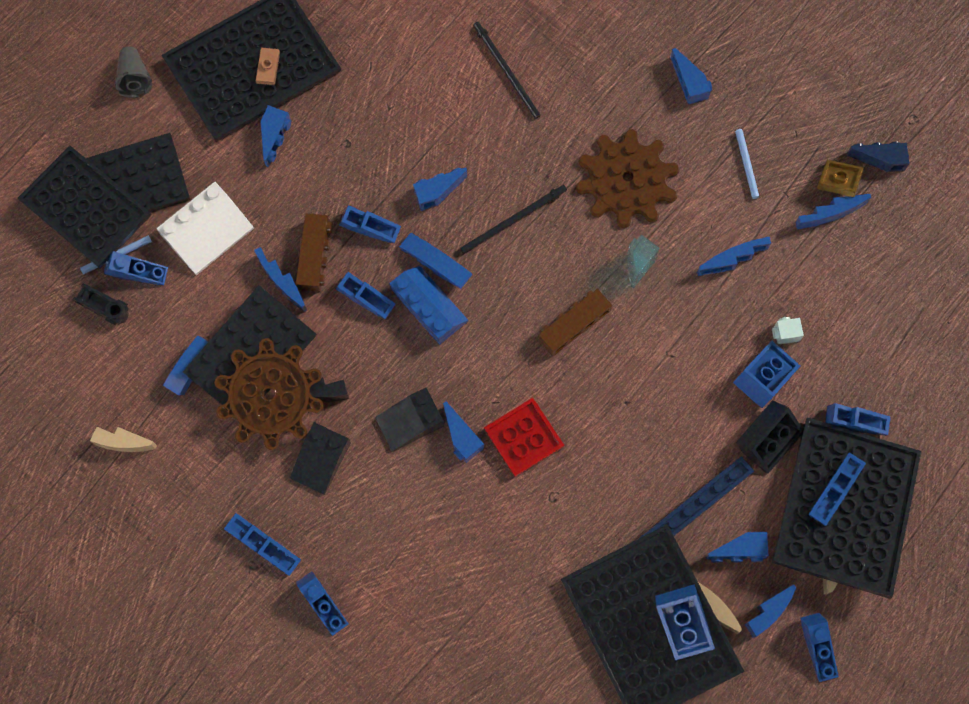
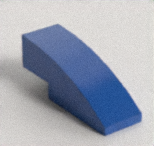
M349 205L345 208L339 226L390 243H395L401 228L400 225L369 211L365 213Z
M350 272L344 275L335 288L358 305L383 319H386L395 306L393 301L368 283H363Z
M197 336L180 357L163 386L177 395H185L192 380L182 372L209 341L201 336Z
M835 403L827 406L825 423L856 432L887 436L889 433L890 416L859 407L850 408Z
M795 585L790 586L757 607L761 614L745 624L753 638L768 629L783 613L792 599L796 589Z

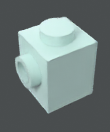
M783 317L776 322L774 328H772L773 338L777 339V344L801 341L804 334L800 318L790 319V317Z

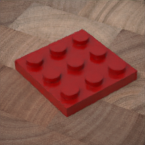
M533 397L484 427L486 434L514 477L519 476L565 446Z

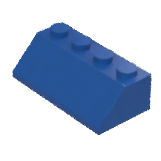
M421 266L404 271L390 282L392 292L439 345L469 321Z

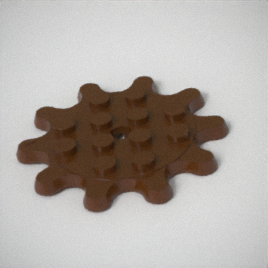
M633 129L626 131L624 140L621 143L612 142L607 135H601L597 139V144L600 148L599 155L590 156L584 154L578 160L579 165L588 170L589 177L577 183L576 191L579 194H592L595 197L596 202L590 211L592 216L601 217L605 212L612 211L617 215V224L620 228L629 227L631 218L635 214L643 215L650 223L656 222L659 218L655 208L656 203L659 201L672 203L677 199L676 191L666 185V180L679 173V166L676 163H664L660 160L659 156L664 150V143L661 140H655L647 146L641 145L638 142V133ZM626 173L630 174L633 179L625 181L623 175Z
M269 338L262 339L259 343V352L254 357L247 356L242 350L233 351L231 359L236 365L235 373L231 376L219 375L215 379V386L226 391L228 394V401L217 408L216 414L218 418L223 420L232 417L238 420L239 428L235 433V438L238 442L245 443L253 434L259 433L264 438L265 447L269 450H275L279 446L280 434L285 431L291 432L298 439H302L307 435V428L302 422L303 415L307 412L319 413L324 406L320 399L314 398L310 394V387L321 380L322 374L316 368L306 371L300 368L299 360L303 355V351L299 346L294 345L289 348L287 353L279 355L274 350L272 340ZM267 389H273L275 396L270 400H267L264 396Z

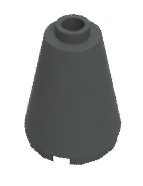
M130 46L122 48L119 52L115 79L116 90L119 91L120 95L128 98H137L142 93L145 95L152 88V79L137 49Z

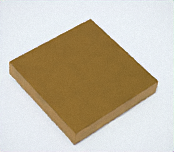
M827 160L817 189L855 197L864 168Z

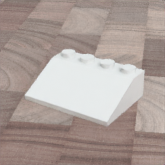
M216 182L212 183L157 228L163 239L195 275H198L254 229L243 213Z

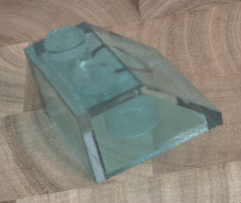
M643 235L638 239H633L627 252L630 285L633 289L655 263L660 249Z

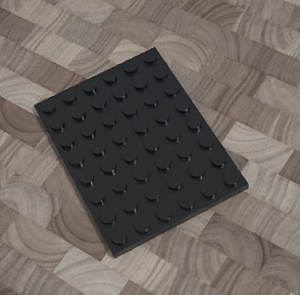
M259 0L162 54L165 63L215 142L263 116L268 105L277 108L342 71L340 65L296 0ZM261 48L279 49L280 51L275 85L256 83Z
M807 417L804 423L772 563L891 599L894 594L922 451ZM850 452L864 461L866 465L825 526L808 514Z
M668 524L561 578L623 704H682L745 672ZM695 584L715 649L675 660L656 607L655 596Z

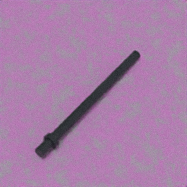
M479 21L475 22L473 26L478 32L477 36L482 38L535 119L539 118L541 114L488 36V31L482 27Z
M563 184L555 190L551 189L547 195L460 247L462 253L465 254L549 201L558 199L559 195L567 191L565 185Z

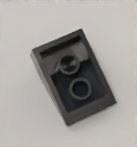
M426 387L407 396L375 417L392 452L444 427V421Z
M314 422L304 440L290 479L325 495L351 444L349 438Z

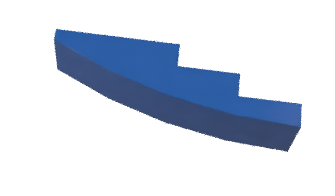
M871 194L833 198L830 205L816 207L811 215L799 216L795 222L796 229L822 225L849 215L866 205L871 198Z
M410 233L399 246L402 251L414 257L417 262L431 269L435 275L460 289L472 276V273L413 233Z
M770 236L745 242L714 256L699 266L698 276L735 270L737 262L752 260L754 252L768 250L771 245Z
M262 248L255 249L257 258L275 286L290 302L303 312H306V306L291 274L288 273L283 276L276 260L268 263Z
M849 452L808 515L826 526L866 463Z
M237 513L233 515L224 527V530L288 576L291 575L301 561L300 558Z

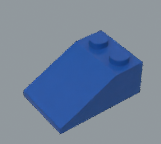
M771 341L733 383L758 406L763 408L798 370L800 365L777 344Z
M695 584L655 596L656 607L675 660L715 649Z

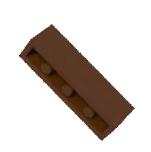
M305 213L296 279L298 290L321 292V286L325 285L323 270L327 268L328 258L325 257V254L330 248L328 233L332 232V222L329 221L328 215Z
M598 288L594 292L591 290L583 296L581 302L573 303L567 313L564 315L563 313L559 314L554 319L553 324L550 326L545 325L539 331L538 340L553 357L607 315L612 309V304Z

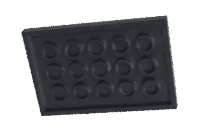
M171 133L86 158L150 212L191 200Z
M70 145L18 197L20 202L99 269L109 260L113 251L116 252L152 215L150 211Z
M258 285L182 373L223 405L228 401V394L226 391L215 386V379L219 375L231 376L235 373L236 365L231 359L233 351L242 350L247 356L254 357L259 352L260 341L265 338L273 341L274 350L279 355L287 353L289 348L294 345L299 346L304 351L317 334ZM267 389L265 391L264 396L270 391V389Z

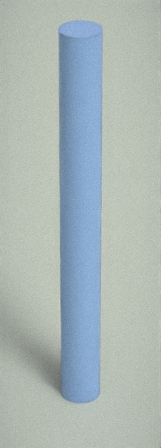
M737 129L735 133L752 199H757L760 196L743 130Z
M148 235L118 249L116 252L128 254L152 241ZM91 262L80 267V270L85 274L98 267Z

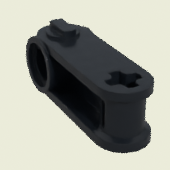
M82 283V288L78 295L72 299L84 308L102 316L113 325L122 324L128 318L129 308L127 303L119 299L115 300ZM120 309L117 315H113L116 310Z

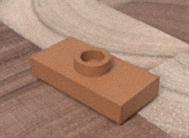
M261 48L256 76L257 84L275 85L280 56L279 49Z

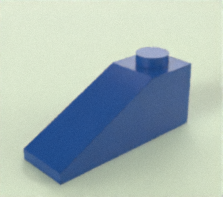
M676 48L672 49L670 58L687 103L692 104L709 99L712 91L711 82L707 81L705 74Z
M445 401L443 407L455 449L453 453L460 461L463 459L467 463L484 449V443L448 402Z

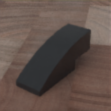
M322 377L319 382L314 383L310 387L311 396L320 399L322 402L349 399L344 380L326 384Z

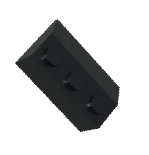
M772 400L737 440L736 444L747 458L765 473L769 474L802 435L803 428L789 407Z

